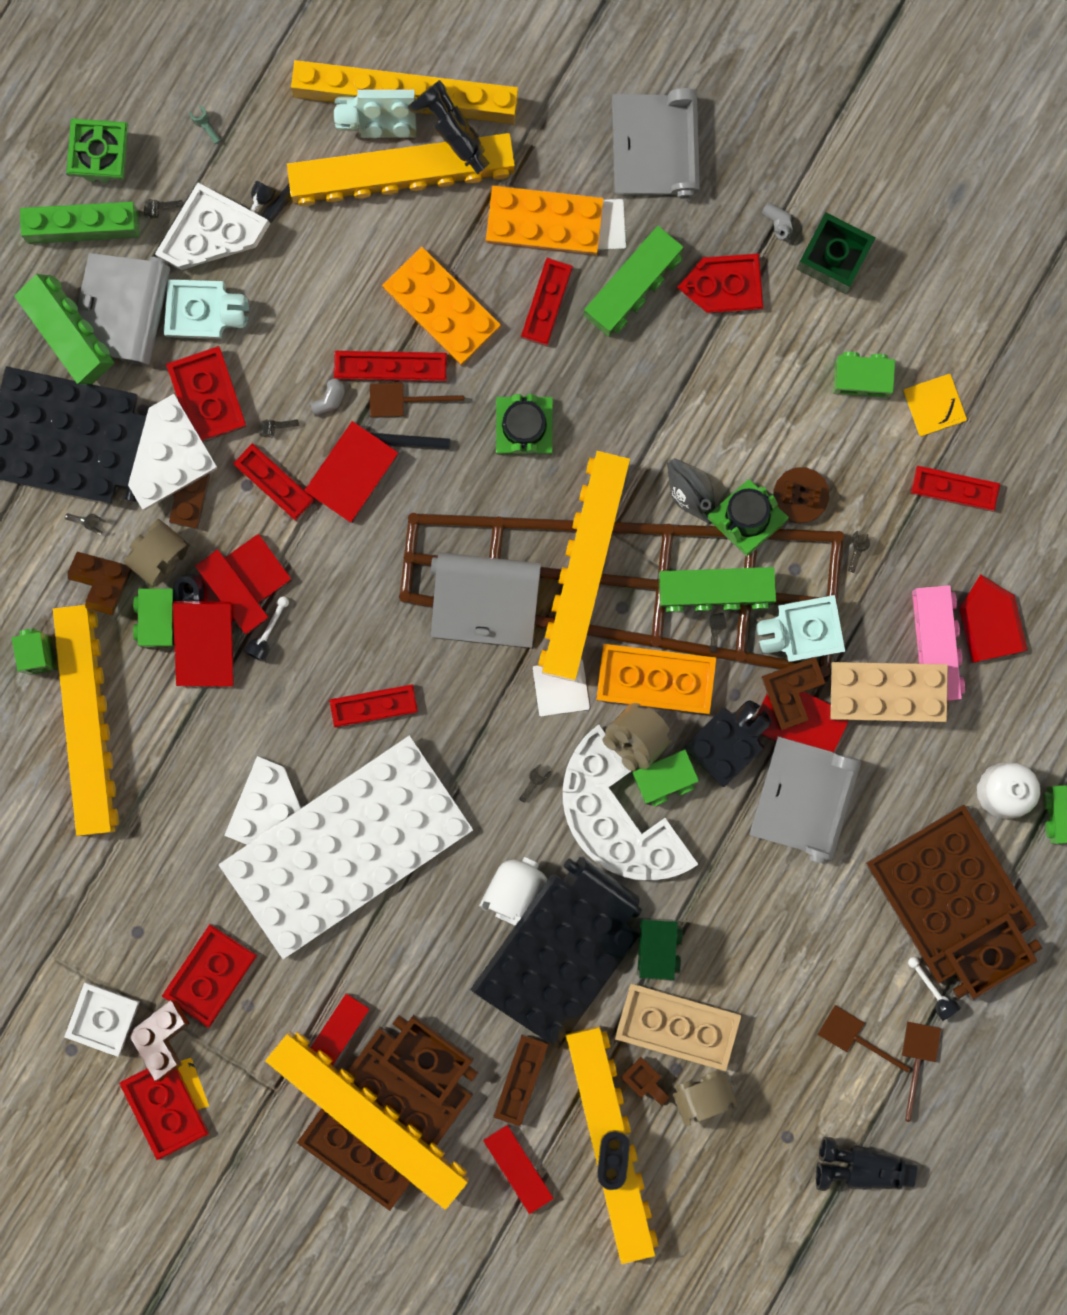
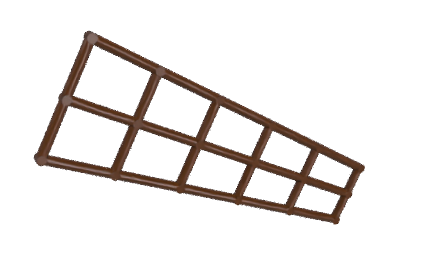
M411 513L408 516L399 599L402 603L433 608L434 596L411 593L414 564L431 566L432 557L438 558V555L416 553L419 525L492 528L489 558L500 559L504 528L577 531V529L572 528L574 520ZM614 522L612 533L662 535L658 574L660 571H670L673 536L727 538L716 526ZM778 529L767 540L832 542L826 597L835 595L837 604L844 539L843 532ZM757 549L748 557L745 556L744 568H755ZM541 567L540 578L559 580L562 569ZM603 573L601 575L600 585L656 591L652 633L648 635L589 624L587 632L589 636L775 669H783L800 663V661L789 662L788 659L746 652L751 605H740L741 610H739L735 650L663 637L666 608H660L659 576L657 579ZM776 592V602L774 604L784 605L822 597ZM535 615L534 626L547 628L548 623H554L555 618ZM832 654L820 656L819 667L823 677L829 676L831 672Z

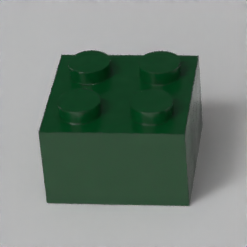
M825 212L796 270L846 295L876 237Z
M640 917L638 977L674 980L675 974H680L681 956L676 955V945H682L683 928L678 926V922L673 919Z

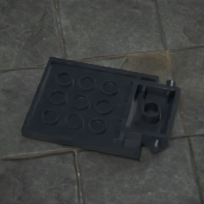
M6 366L0 387V481L110 505L113 502L115 489L119 487L127 489L125 500L136 502L137 499L128 484L150 406L147 407L145 416L135 414L134 411L138 395L135 393L88 383L77 384L74 380Z
M579 857L576 862L571 858L565 861L563 867L569 872L563 880L554 874L550 876L470 989L474 994L557 1049L562 1046L567 1039L566 1034L571 1033L640 935L626 925L632 916L636 918L641 914L642 909L638 906L639 896L584 857Z

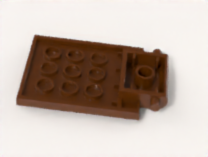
M965 805L959 806L865 863L937 984L954 974L956 975L961 984L954 988L953 992L958 999L968 994L971 1000L974 1001L1037 963L1034 954L1042 950L1041 944L1037 939L1027 944L1022 936L1024 932L1037 924Z
M414 1014L409 1021L398 1015L393 1022V1025L401 1030L397 1038L380 1026L350 1067L348 1073L355 1078L353 1083L361 1090L363 1087H366L377 1096L375 1101L383 1108L387 1105L396 1111L400 1116L398 1120L406 1127L408 1124H411L422 1134L420 1138L425 1143L430 1145L432 1142L438 1145L473 1095L472 1092L459 1084L458 1081L462 1075L471 1082L474 1080L478 1072L469 1066L474 1058ZM322 1108L297 1141V1144L389 1211H391L411 1182Z

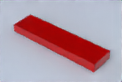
M334 351V378L352 381L447 382V353Z

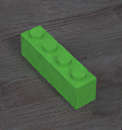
M133 202L20 208L21 236L28 244L140 238L139 214Z
M657 226L584 309L583 316L608 337L613 332L620 333L628 323V320L625 318L633 310L637 313L647 301L644 298L650 290L655 292L665 280L662 276L668 269L674 271L681 263L683 257L680 255L682 254L683 246Z
M36 274L14 297L77 384H93L114 364V361L109 356V349L102 342H99L93 334V327L80 316L77 311V305L62 291V285L59 280L52 275Z
M775 567L660 571L658 574L660 608H666L667 613L684 612L683 607H695L696 612L712 611V606H723L724 611L741 610L740 605H752L753 610L769 609V604L776 602Z

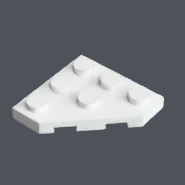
M197 183L155 255L166 260L172 266L184 270L256 248L268 229L270 222L234 201Z
M174 394L149 408L128 486L143 511L218 469Z
M257 756L224 836L247 845L301 809L285 767Z

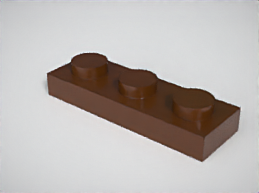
M521 1034L493 1118L521 1127L549 1043Z

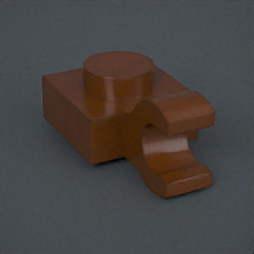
M642 1057L621 1076L641 1098L648 1092L661 1106L670 1099V1096L656 1084L661 1076Z

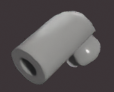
M768 202L761 214L773 220L775 235L779 240L789 239L793 234L790 214Z
M339 379L329 380L324 398L310 403L315 416L337 409L340 406L345 389Z

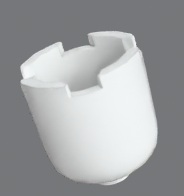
M997 763L987 768L977 784V798L982 808L1000 819L1017 818L1029 813L1037 805L1040 796V783L1036 775L1027 766L1018 763Z
M525 857L522 862L507 860L498 868L479 907L484 911H487L489 908L497 912L495 917L515 926L545 885L547 878L538 870L539 864Z

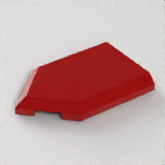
M759 253L703 257L677 287L707 314L764 309Z
M980 574L959 607L971 662L975 663L1028 651L1015 595Z

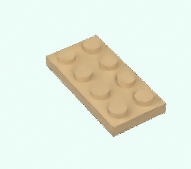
M832 662L831 720L947 722L948 664Z
M630 983L615 1039L726 1071L741 1015Z

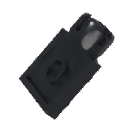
M746 701L735 712H730L723 707L683 747L723 787L765 747L760 742L759 737L770 726L771 719L765 710L755 720L751 718L760 707L754 701Z

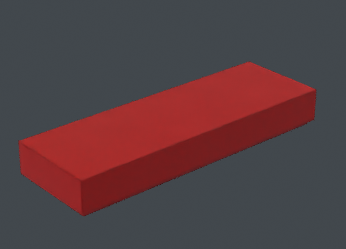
M546 257L521 339L548 347L573 265Z
M253 443L233 463L295 521L315 502L310 495Z
M917 465L910 494L994 512L1000 483Z
M218 549L195 565L220 601L232 602V617L246 635L269 619Z
M413 684L329 699L334 728L418 713Z
M346 993L310 1048L316 1053L321 1050L332 1059L330 1064L333 1066L370 1008Z
M508 1124L483 1139V1142L529 1214L554 1199Z

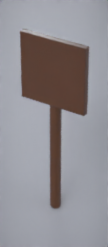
M371 383L370 417L404 416V403L464 401L465 396L404 397L403 383Z
M834 1005L817 1035L845 1052H848L855 1040L905 1072H910V1067L859 1037L858 1034L865 1023Z
M907 1022L901 1056L915 1058L905 1117L906 1122H910L912 1117L921 1060L936 1062L941 1028Z

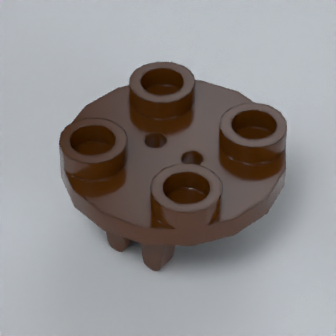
M796 467L784 472L777 480L773 496L778 503L777 507L788 516L789 521L808 523L816 520L826 510L829 502V487L825 479L817 471L807 467ZM801 487H803V488L805 489L804 492H801V491H800V488H801ZM799 498H801V499L803 500L802 503H799V502H798V499H799Z

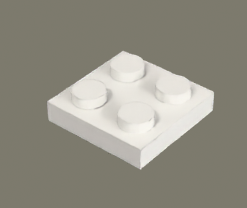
M85 982L64 1037L119 1057L140 1001Z

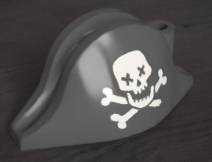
M676 458L672 459L667 463L672 499L682 510L708 524L711 523L708 520V514L715 509V498L710 479L701 470Z

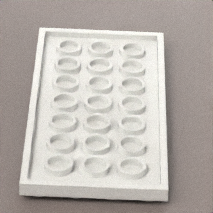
M407 736L218 865L282 959H285L463 838L473 829L410 736Z

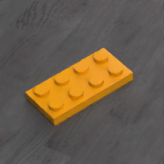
M492 186L486 243L597 255L604 198Z
M423 247L418 249L382 285V288L461 366L501 328V324Z
M603 644L596 701L627 705L639 703V706L709 715L716 658Z

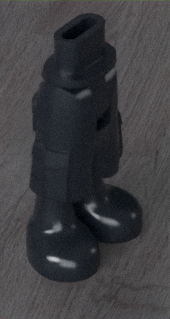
M441 80L430 86L407 106L412 113L428 110L437 118L438 121L433 125L435 130L448 143L459 159L466 161L464 163L465 166L470 164L478 174L490 164L482 154L485 150L481 146L478 133L472 126L470 127L458 106H454Z
M823 1137L819 1148V1159L823 1162L841 1161L851 1165L849 1168H843L818 1162L816 1166L817 1190L826 1191L830 1188L833 1181L841 1180L846 1181L848 1188L851 1189L896 1188L901 1190L902 1186L914 1188L917 1165L907 1164L902 1158L899 1159L891 1155L878 1153L871 1148L854 1146L851 1150L843 1149L836 1144L834 1138Z

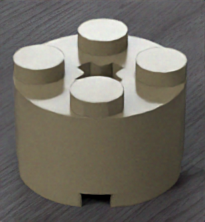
M157 519L148 529L149 533L145 537L139 535L130 545L132 551L124 559V563L152 587L162 584L176 570L174 566L179 559L183 561L191 547L186 540L160 519Z
M639 703L629 704L606 728L605 736L602 738L604 745L608 749L614 750L622 758L624 767L630 771H635L637 768H648L672 742V738L668 740L667 734L670 730L665 721L649 707L646 710L638 708Z
M720 1069L703 1075L702 1079L704 1082L694 1085L693 1080H690L675 1087L677 1092L672 1095L685 1127L691 1125L689 1120L691 1118H694L695 1123L728 1111L727 1104L731 1103L732 1108L739 1106L726 1073L721 1074Z

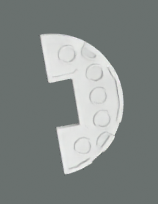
M597 725L582 739L575 749L564 777V812L568 826L577 843L596 863L615 874L631 879H666L680 875L697 866L698 863L666 818H663L641 834L609 787L631 771L624 767L622 758L614 750H610L604 745L602 738L605 736V732L600 725Z

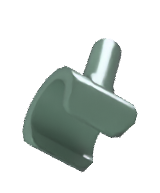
M199 105L203 115L195 118L191 111L189 115L193 123L198 127H202L216 145L221 140L212 129L205 108Z

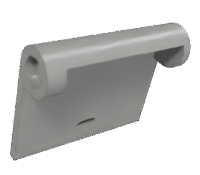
M680 88L670 91L668 95L612 94L614 194L678 195L679 199L694 198V194L700 192L697 91L690 88Z
M89 253L77 311L93 327V334L99 342H102L109 349V356L111 358L120 359L133 365L150 366L171 267L166 265V260L150 257L148 261Z
M439 552L438 558L432 557L431 574L436 575L431 637L532 648L541 563Z
M778 736L749 835L803 850L810 854V860L826 864L827 860H833L862 761Z

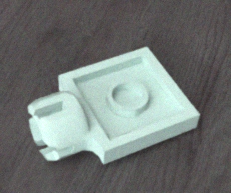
M358 90L357 97H337L334 102L339 104L334 109L335 128L339 131L358 130L361 138H417L416 113H412L407 107L415 100V91Z
M168 279L164 335L173 338L222 339L224 329L246 327L249 316H244V312H249L248 299L243 294L226 293V284L223 281Z
M835 595L779 605V616L762 620L757 624L758 635L775 634V638L759 641L762 652L767 654L780 651L786 652L789 662L845 652Z

